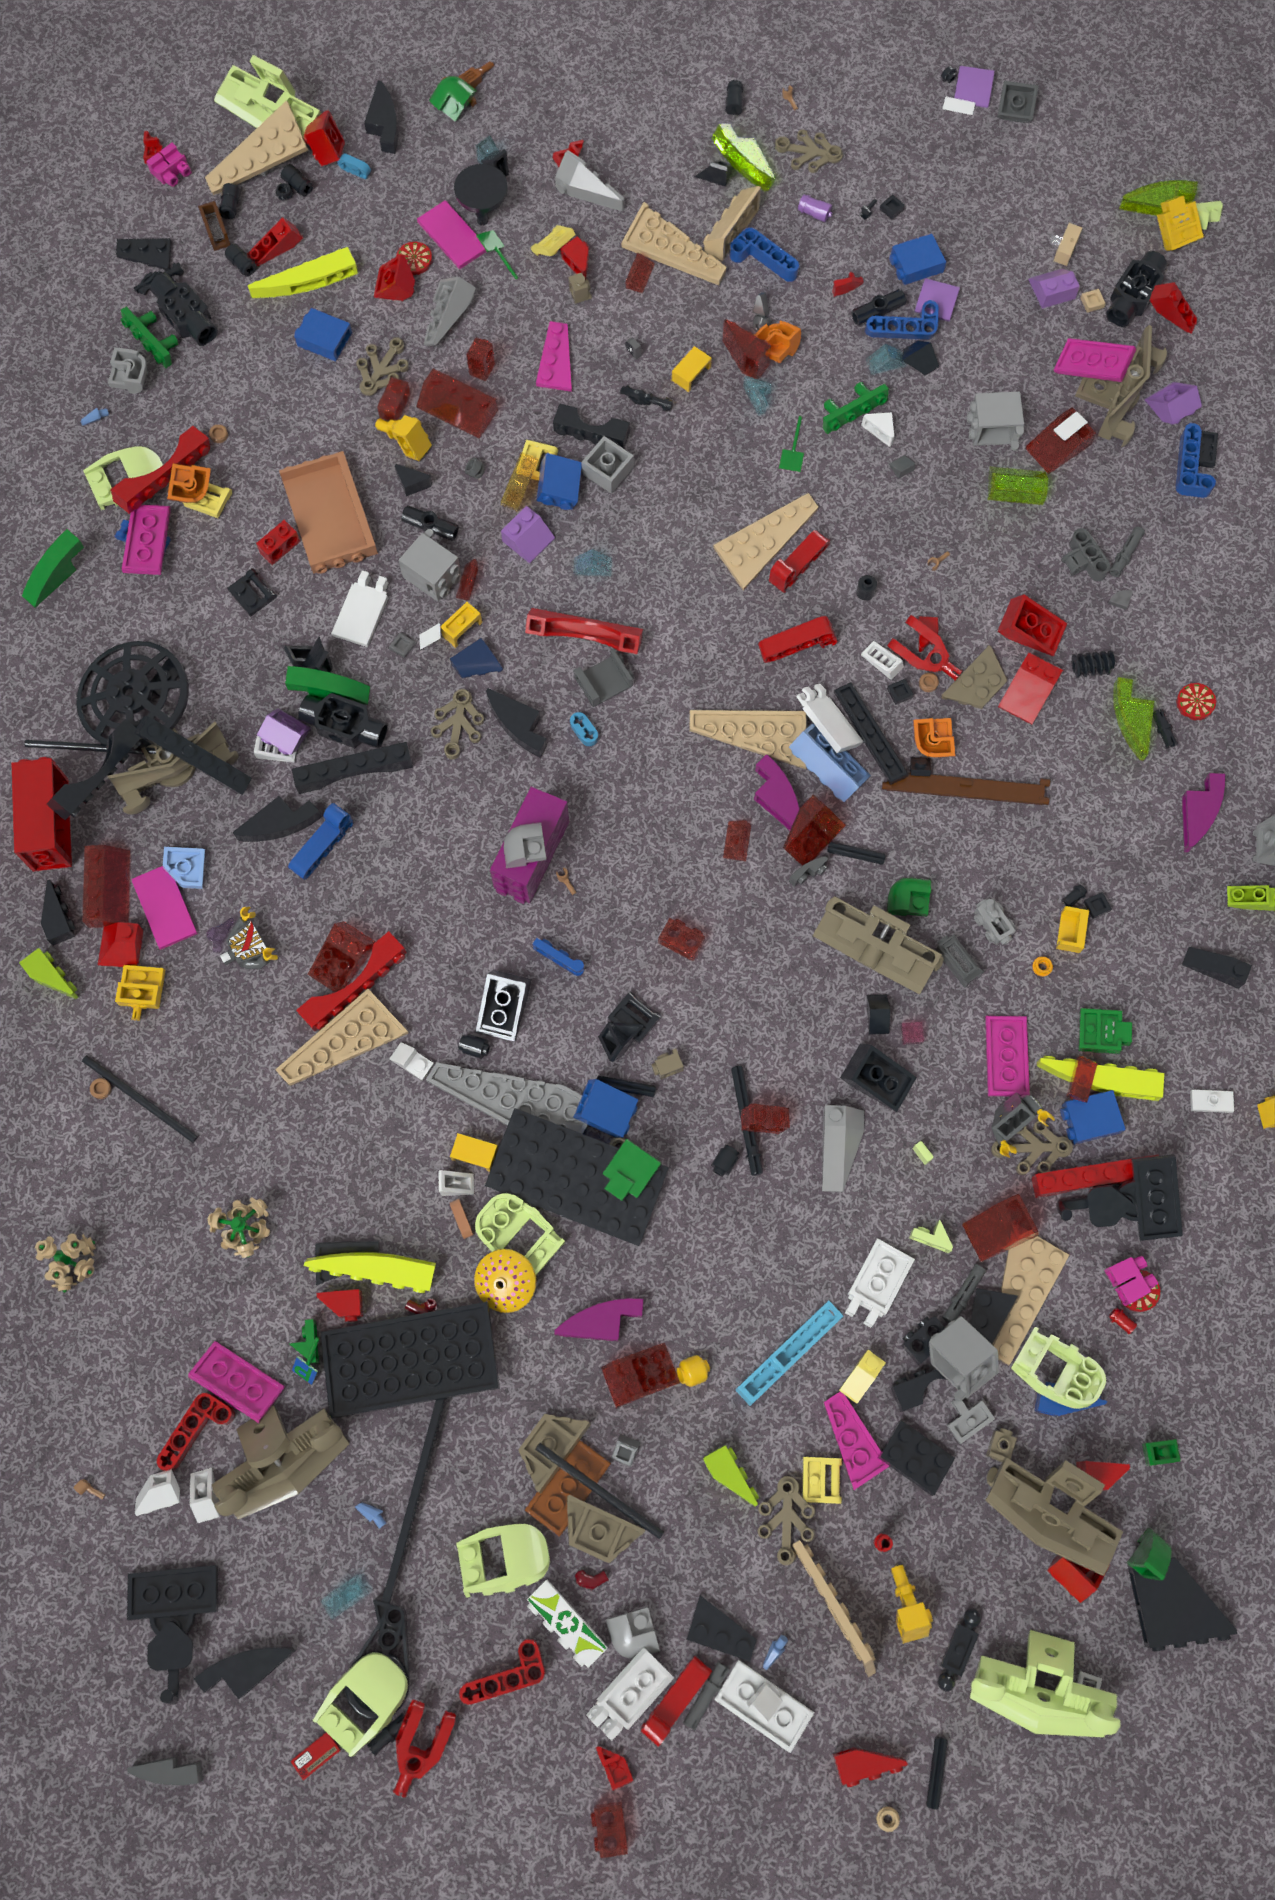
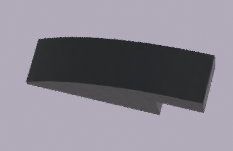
M378 80L364 121L366 134L381 136L380 145L382 152L395 154L398 145V123L395 107L387 88L382 81Z
M487 688L486 694L489 705L500 726L518 745L541 758L547 747V738L533 733L540 720V711Z
M278 796L233 831V834L238 841L242 842L274 840L299 832L315 823L322 816L310 800L293 812L283 799Z
M270 1646L243 1651L220 1660L206 1668L193 1679L203 1693L208 1692L223 1679L237 1699H240L295 1652V1649L293 1647Z

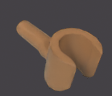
M788 86V91H785L783 88V98L790 102L794 110H797L798 107L793 99L792 86Z
M947 551L939 558H930L928 560L927 566L930 565V563H936V565L932 568V571L937 570L939 564L945 558H947L950 555V553Z
M563 868L564 876H559L558 872H556L557 879L560 882H564L572 895L576 894L568 879L567 869Z
M84 1479L74 1486V1489L80 1495H83L87 1490L101 1499L105 1496L104 1493L94 1489Z

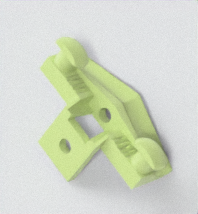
M254 55L250 59V63L261 79L232 65L214 101L255 128H258L287 100L304 138L307 125L322 113L320 110L295 98V90L283 70ZM270 84L284 90L276 103L264 97Z
M1030 1630L1026 1668L981 1656L975 1679L971 1683L970 1698L1035 1734L1104 1737L1105 1735L1115 1734L1120 1728V1719L1113 1717L1117 1707V1694L1073 1682L1075 1642ZM1037 1670L1061 1676L1055 1691L1035 1686ZM1039 1698H1043L1047 1702L1041 1701Z

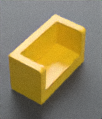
M694 346L672 370V381L689 392L691 390V382L704 368L708 370L711 368L712 358Z
M466 602L440 626L442 636L456 648L458 646L457 639L475 622L479 625L482 624L481 613Z
M1068 906L1063 908L1056 949L1081 953L1085 945L1089 910Z
M458 1133L450 1158L453 1161L457 1159L486 1168L490 1172L499 1148L495 1144Z

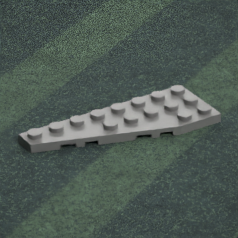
M437 1062L426 1079L428 1083L507 1126L514 1108H517L581 1134H584L588 1127L587 1124L573 1118L582 1095L564 1085H554L543 1081H532L504 1074L482 1072V1070H471Z

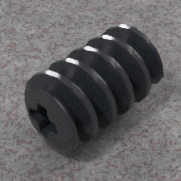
M1111 650L1107 653L1105 651L1100 653L1093 652L1092 655L1090 653H1085V655L1080 653L1077 656L1072 654V670L1076 678L1080 677V672H1082L1084 677H1087L1089 671L1092 677L1095 676V671L1098 672L1099 676H1102L1103 670H1105L1106 675H1110L1111 669L1115 667L1114 653Z

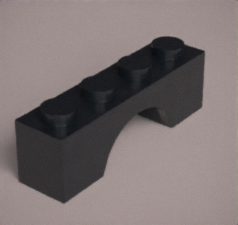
M560 403L553 420V429L559 435L565 436L567 434L577 440H589L595 445L605 436L624 449L630 433V422L612 417L603 425L592 426L580 419L576 407Z
M934 1367L935 1370L927 1373L926 1369L914 1373L915 1378L907 1381L906 1377L894 1381L895 1386L891 1387L900 1412L923 1404L924 1391L932 1381L947 1379Z

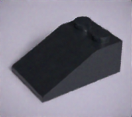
M496 970L489 972L486 977L476 1032L515 1041L532 979Z
M861 1043L840 1079L895 1112L899 1110L917 1078L873 1045Z

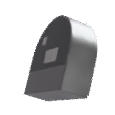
M633 338L625 341L626 349L636 360L639 359L642 355L641 345Z

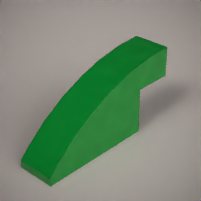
M68 529L44 553L27 581L22 597L34 608L76 571L71 559L84 546Z
M288 666L285 685L288 690L308 692V695L322 700L332 693L360 704L368 705L370 686L325 671Z
M1147 1528L1137 1542L1140 1545L1127 1561V1564L1144 1578L1162 1581L1170 1565L1171 1546L1151 1528Z

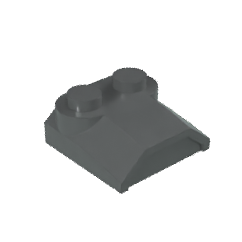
M1004 80L997 117L1007 121L1032 122L1039 85Z

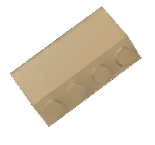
M755 186L743 189L738 196H734L730 207L724 210L722 218L714 224L710 235H706L703 242L705 253L711 254L721 261L725 259L730 252L731 242L747 228L759 211L761 187Z

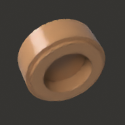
M214 425L209 430V436L214 443H223L228 438V432L223 425Z
M925 673L919 680V687L925 692L935 691L939 684L937 676L933 673Z
M103 1078L94 1080L90 1085V1093L97 1099L107 1098L112 1090L111 1084Z

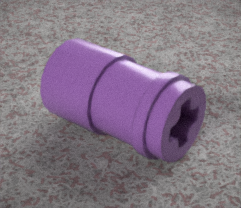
M805 194L799 202L798 210L801 213H806L822 222H826L828 217H832V205L814 199L810 195Z

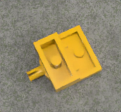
M123 966L121 982H118L115 1002L119 1006L133 1008L131 1020L140 1021L142 1009L160 1008L165 969Z

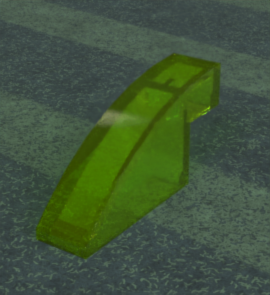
M719 124L711 137L719 151L748 181L755 186L761 187V190L764 192L769 191L776 178L755 138H737L731 124Z
M1169 180L1139 187L1123 196L1119 210L1157 216L1163 213L1161 203L1184 195L1185 203L1192 202L1197 192L1198 182Z
M1117 677L1113 685V703L1117 723L1128 746L1139 760L1144 761L1149 752L1154 701L1131 697L1133 679Z

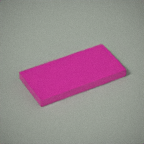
M446 200L417 218L419 225L459 270L487 252L476 237V234Z
M1068 338L1056 363L1054 372L1064 375L1122 382L1136 352V348L1130 345Z
M141 505L138 509L131 512L122 563L123 573L161 575L171 512L170 506Z
M163 866L131 879L160 950L198 934L177 882Z
M985 1016L988 1096L1011 1097L1015 1093H1019L1021 1096L1030 1095L1027 1016Z
M216 1341L213 1342L188 1374L189 1378L257 1423L262 1420L285 1389V1386Z

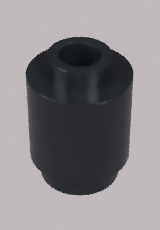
M864 575L859 579L856 589L858 598L867 601L874 597L877 587L876 579L871 575Z
M468 1034L462 1035L458 1049L463 1054L482 1059L488 1055L490 1044H488L487 1039Z
M725 1145L724 1148L719 1150L711 1164L713 1167L712 1171L721 1177L724 1175L729 1176L739 1159V1152L735 1148Z

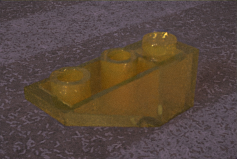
M521 452L500 505L518 512L539 459Z

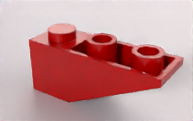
M282 217L247 253V256L254 260L258 267L294 248L303 239V236L294 224Z
M1176 283L1156 285L1150 297V302L1156 312L1185 332L1192 334L1198 319Z
M855 1747L833 1754L840 1782L842 1785L847 1784V1787L860 1784L861 1779L875 1780L881 1778V1773L890 1771L891 1774L903 1771V1766L908 1765L907 1761L903 1758Z

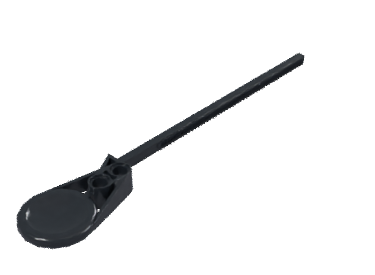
M447 1398L435 1401L382 1601L373 1599L378 1624L351 1665L352 1667L358 1660L367 1655L363 1654L380 1630L378 1643L383 1650L370 1653H381L389 1657L404 1672L408 1683L406 1696L396 1712L404 1705L409 1694L408 1625L406 1610L402 1606L390 1602L401 1561L405 1559L403 1555H406L404 1551H407L405 1549L408 1546L406 1543L409 1542L407 1539L411 1538L408 1536L412 1534L409 1531L413 1530L411 1526H414L412 1522H414L413 1518L416 1517L414 1514L417 1513L415 1509H418L416 1505H420L417 1503L421 1501L418 1498L422 1497L419 1494L423 1493L421 1489H423V1481L426 1480L424 1477L427 1476L425 1472H428L426 1468H429L427 1464H430L428 1460H432L429 1457L433 1456L430 1453L434 1452L431 1449L435 1448L432 1445L436 1444L434 1440H437L435 1436H438L436 1432H439L437 1428H440L438 1424H441L439 1420H442L440 1416H443L441 1412H444L442 1408H445L443 1404H446L445 1400ZM394 1609L401 1613V1619L398 1623L393 1622L390 1617ZM388 1632L392 1633L395 1637L393 1645L385 1643L384 1637ZM402 1636L405 1666L398 1657L390 1654L391 1649L399 1645ZM345 1686L348 1704L356 1714L368 1720H377L379 1716L348 1686Z

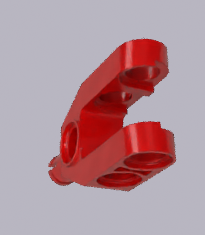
M910 615L905 623L916 630L918 634L928 639L935 646L934 649L929 652L925 660H921L894 638L891 639L887 647L916 669L937 673L942 670L955 681L958 676L952 671L960 675L962 670L949 662L950 656L941 637ZM939 654L942 658L941 662L938 664L932 663L930 660L931 655Z
M414 1699L411 1701L396 1737L397 1765L401 1773L393 1789L396 1795L400 1796V1793H402L401 1797H406L413 1778L421 1779L440 1761L455 1723V1713L445 1711L439 1726L436 1725V1734L430 1748L421 1750L416 1746H410L421 1720L425 1704ZM411 1758H418V1761L416 1763H408V1761Z

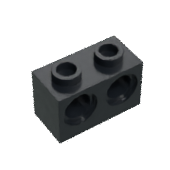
M926 1316L918 1324L920 1328L915 1333L911 1330L902 1338L904 1340V1343L901 1345L902 1348L917 1365L923 1363L930 1356L929 1341L931 1337L927 1332L928 1327H935L938 1333L945 1329L935 1316L930 1319ZM914 1340L922 1344L920 1352L913 1350L912 1342Z

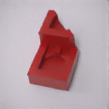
M144 131L143 142L145 148L143 159L145 164H147L146 161L158 152L160 153L163 147L160 145L159 138H153L148 131Z
M583 139L571 142L568 149L553 152L552 158L558 167L567 150L579 157L584 143Z
M850 272L848 278L834 280L832 289L834 297L858 288L864 283L863 278H857L854 273Z
M938 617L918 618L920 622L938 635ZM919 634L918 651L922 652L926 646L932 645V643Z
M600 1746L596 1747L613 1791L634 1782L624 1757Z

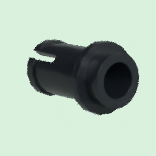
M1080 884L1078 886L1075 885L1073 890L1061 901L1064 902L1065 906L1072 907L1081 898L1084 899L1086 897L1087 890Z

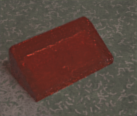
M637 253L626 278V289L643 294L655 263L642 254Z
M476 559L471 560L465 565L456 595L458 599L470 600L479 569Z
M746 820L728 821L723 858L746 862L751 824Z
M1079 1056L1076 1059L1066 1097L1087 1103L1097 1063L1083 1056Z

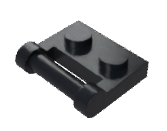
M254 568L249 569L243 577L227 588L250 617L277 598L275 592L270 591L258 577V573ZM252 580L265 597L260 599L248 585V582Z
M630 991L608 1016V1020L612 1023L644 1025L635 1038V1041L640 1044L662 1016L645 1006ZM629 1003L650 1019L648 1023L626 1006Z

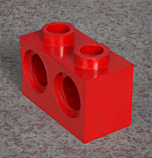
M283 520L261 538L256 545L260 554L273 565L300 543L297 531Z

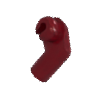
M409 1299L405 1309L414 1314L433 1312L437 1309V1302L434 1299H427L426 1302L418 1304Z
M579 1570L575 1574L576 1583L580 1587L590 1590L609 1581L604 1570L595 1576L586 1574L584 1570Z

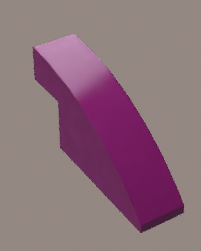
M766 754L756 764L755 771L766 782L755 792L754 800L798 837L801 832V817L796 795L784 772Z
M1209 773L1204 779L1205 791H1186L1182 796L1184 852H1189L1214 823L1224 796L1225 774Z
M619 1299L594 1305L570 1317L555 1329L554 1334L555 1336L618 1342L621 1316L642 1318L643 1299Z

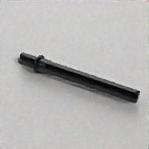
M735 1066L731 1069L747 1151L746 1159L749 1161L751 1175L758 1176L763 1173L760 1159L762 1154L759 1153L744 1070L742 1066Z

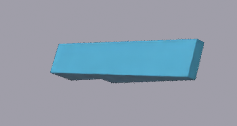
M828 1301L736 1389L737 1393L751 1406L824 1336L843 1315Z

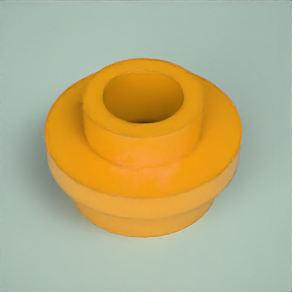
M1038 957L1034 960L1032 969L1036 975L1045 977L1052 972L1053 964L1047 957ZM1039 964H1044L1046 969L1041 970Z

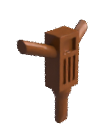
M489 61L480 68L474 69L471 67L461 74L459 78L475 88L482 82L483 75L494 67V63ZM474 96L470 101L472 107L477 104Z

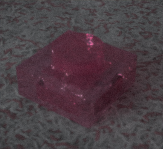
M922 1022L901 1023L903 1045L921 1044L924 1042Z

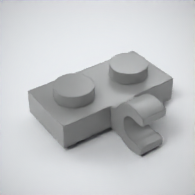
M953 1400L950 1403L960 1416L946 1426L957 1442L962 1444L995 1418L982 1400L970 1409H967L963 1401Z

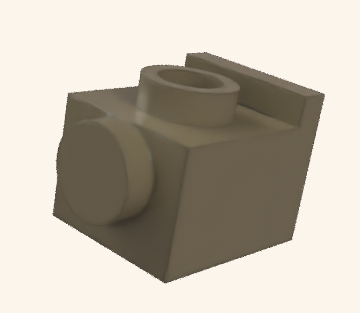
M582 273L568 277L569 290L575 304L592 299L589 291V281L585 279Z
M676 1048L672 1050L671 1055L668 1053L662 1054L657 1057L658 1060H655V1063L651 1064L654 1075H659L660 1079L682 1072L684 1069Z
M1000 1428V1431H993L986 1456L1003 1462L1006 1458L1011 1460L1017 1438L1012 1437L1013 1432ZM1001 1441H1005L1007 1443V1447L1005 1449H1002L1000 1447Z

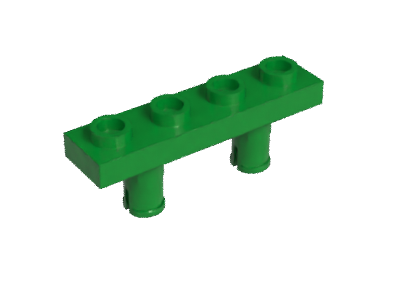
M127 306L122 308L121 322L123 326L131 330L134 338L142 342L145 350L153 354L158 364L161 363L166 369L171 366V356L168 350L178 345L175 335L171 334L161 341L157 340L146 328L148 325L157 322L156 316L152 311L136 317Z
M859 382L854 387V391L860 396L856 400L839 408L832 399H828L824 403V408L829 414L823 417V429L826 434L838 430L848 422H853L857 417L869 413L875 407L885 404L888 401L889 388L883 384L870 391L863 382Z

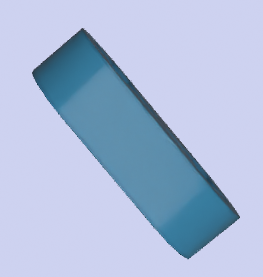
M343 154L338 161L341 169L360 178L366 179L371 172L368 164L348 154Z
M581 712L574 713L570 718L571 728L584 745H595L598 741L597 730L585 714ZM575 719L582 720L583 727L579 723L575 724ZM585 731H587L589 735L593 734V739L586 738Z

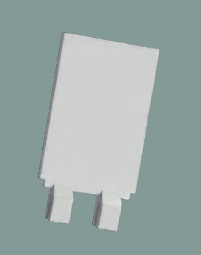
M362 571L358 578V583L355 582L351 585L331 634L334 637L368 647L388 600L387 592H385L388 582L387 578L379 576L376 588L369 587L370 574L369 572Z
M816 684L813 687L815 690H811L810 687L803 688V693L798 694L796 697L804 706L803 710L836 753L856 748L864 742L831 698L826 696V689L821 684Z
M877 1238L848 1292V1298L851 1302L845 1314L853 1317L859 1305L870 1310L863 1324L871 1328L878 1315L882 1317L887 1314L915 1259Z
M643 1647L597 1698V1705L591 1708L587 1716L597 1727L609 1716L610 1719H607L600 1729L612 1741L622 1731L623 1727L629 1730L674 1677Z

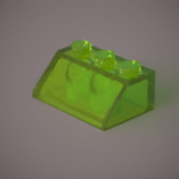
M989 467L987 500L1035 505L1044 504L1048 492V476L1045 471Z

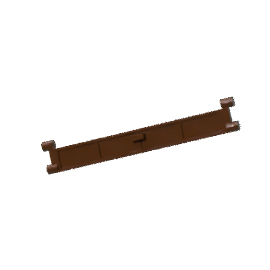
M908 773L907 778L892 785L889 784L888 780L887 782H882V790L1049 805V797H1044L1045 787H1050V779L1040 778L1039 785L940 775H930V777L911 776V773Z

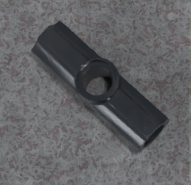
M898 289L884 296H874L871 302L853 309L851 315L854 323L859 326L866 323L872 316H885L886 313L906 305L907 300L903 290Z
M407 505L402 512V522L420 528L424 532L431 529L433 534L451 541L455 540L458 535L459 525L437 517L433 511L424 512Z

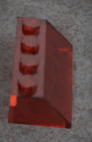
M434 368L423 382L416 408L479 439L498 411L495 398Z
M108 845L85 846L82 922L88 928L105 927L117 922L129 923L130 850Z

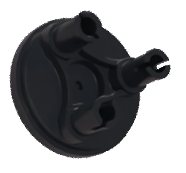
M475 164L465 168L458 174L454 182V193L457 201L466 210L475 213L477 223L482 226V222L483 226L487 225L488 212L494 211L501 206L508 192L507 180L504 174L496 167L487 164Z

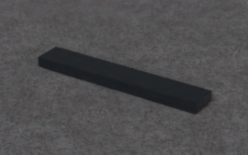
M850 682L835 689L834 694L889 784L892 785L907 778V771L853 684Z

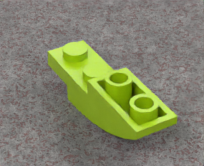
M1269 885L1227 886L1228 907L1275 911V888H1269Z

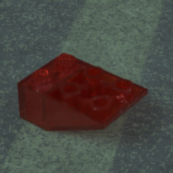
M725 318L722 341L741 373L757 382L769 367L771 345L765 340L757 338L750 331L742 329L735 322Z
M1073 407L1059 415L1025 446V449L1048 474L1091 446L1096 432L1087 423L1065 441L1054 431L1056 427L1076 412Z
M813 794L799 809L783 848L803 866L814 860L846 825Z
M345 921L335 923L307 975L333 992L344 989L369 957L373 944L376 941Z
M1019 1193L997 1203L962 1224L980 1262L986 1261L1038 1236V1229Z
M665 1343L617 1359L601 1367L616 1409L680 1383Z

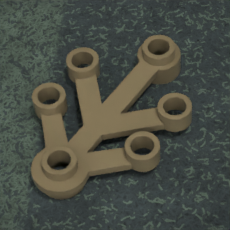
M803 129L798 131L797 139L803 141L806 146L790 144L789 139L784 136L776 139L775 149L778 152L785 153L791 151L804 154L799 158L792 159L791 168L794 170H799L802 164L816 156H820L822 158L817 161H811L808 164L809 172L816 173L819 167L828 162L838 163L843 156L841 148L837 145L831 146L825 139V135L821 132L815 134L814 141L817 144H821L824 149H819L808 136V132Z
M393 338L390 341V349L380 364L377 358L376 346L374 344L367 345L366 353L370 357L374 373L369 377L367 371L368 363L365 358L357 360V368L361 371L363 381L360 383L362 394L371 396L379 388L397 386L399 384V376L396 372H406L409 369L407 360L400 359L396 365H388L395 354H400L404 351V343L401 339ZM388 375V379L379 380L381 376Z
M465 689L457 690L451 702L442 708H437L434 712L437 720H444L446 718L445 714L456 708V714L440 725L433 726L431 729L432 736L440 738L444 731L453 726L451 741L444 748L445 755L449 759H456L460 756L458 742L461 726L468 733L472 743H478L481 740L480 733L475 731L464 717V710L466 709L472 716L475 725H482L484 723V716L478 713L471 704V693ZM460 697H465L466 700H465V701H459V698H460ZM443 712L444 714L443 716L439 717L437 716V713ZM481 717L482 719L481 721L477 722L475 721V718ZM439 729L440 733L434 734V730ZM474 734L479 736L477 739L471 738ZM452 749L456 750V753L453 755L449 754Z
M1039 1120L1034 1123L1033 1130L1038 1134H1042L1050 1143H1042L1026 1129V1126L1023 1127V1130L1016 1134H1020L1030 1144L1010 1145L1016 1147L1017 1153L1031 1152V1154L1017 1165V1173L1026 1175L1030 1171V1166L1043 1152H1052L1045 1161L1037 1165L1038 1173L1049 1172L1051 1165L1059 1157L1064 1158L1071 1154L1073 1150L1071 1141L1066 1137L1055 1136ZM1037 1124H1041L1043 1130H1038ZM996 1141L991 1147V1152L995 1157L1002 1158L1004 1155L997 1150L999 1144ZM1060 1143L1066 1146L1065 1150L1059 1148ZM1042 1164L1046 1165L1047 1171H1042L1040 1166ZM1020 1165L1026 1167V1172L1020 1170Z
M785 1476L778 1482V1492L767 1502L759 1505V1512L763 1516L770 1515L773 1512V1507L781 1500H783V1509L766 1525H761L758 1528V1535L763 1539L771 1537L772 1531L783 1522L782 1548L778 1551L777 1558L782 1565H791L796 1560V1552L791 1548L792 1523L801 1532V1538L804 1541L809 1542L815 1538L814 1530L808 1528L792 1509V1501L794 1500L802 1509L801 1513L804 1518H813L816 1510L814 1506L809 1505L799 1494L797 1480L791 1476ZM787 1483L791 1485V1490L789 1492L785 1491L784 1486ZM764 1505H768V1513L762 1511ZM807 1507L812 1509L810 1516H807L805 1513ZM764 1527L768 1529L767 1536H763L761 1533ZM807 1530L811 1532L810 1539H807L804 1535ZM784 1552L789 1554L787 1561L782 1558Z

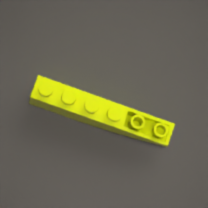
M346 247L299 266L289 268L278 274L271 275L260 281H255L247 286L252 298L287 296L328 286L358 274L350 250Z
M1043 1056V1058L1037 1061L1039 1068L1075 1085L1103 1093L1113 1090L1115 1096L1159 1101L1163 1098L1164 1073H1158L1156 1069H1145V1071L1137 1070V1067L1126 1066L1125 1068H1118L1115 1064H1104L1102 1066L1096 1065V1062L1093 1061L1078 1063L1075 1059L1069 1058L1062 1061L1055 1060L1053 1056Z
M374 1252L329 1254L307 1258L304 1266L309 1267L308 1270L313 1272L326 1270L330 1271L329 1274L333 1276L346 1274L351 1275L350 1278L354 1280L371 1279V1283L384 1285V1282L391 1283L392 1287L404 1289L405 1286L411 1287L413 1291L418 1293L430 1291L436 1265L435 1262Z

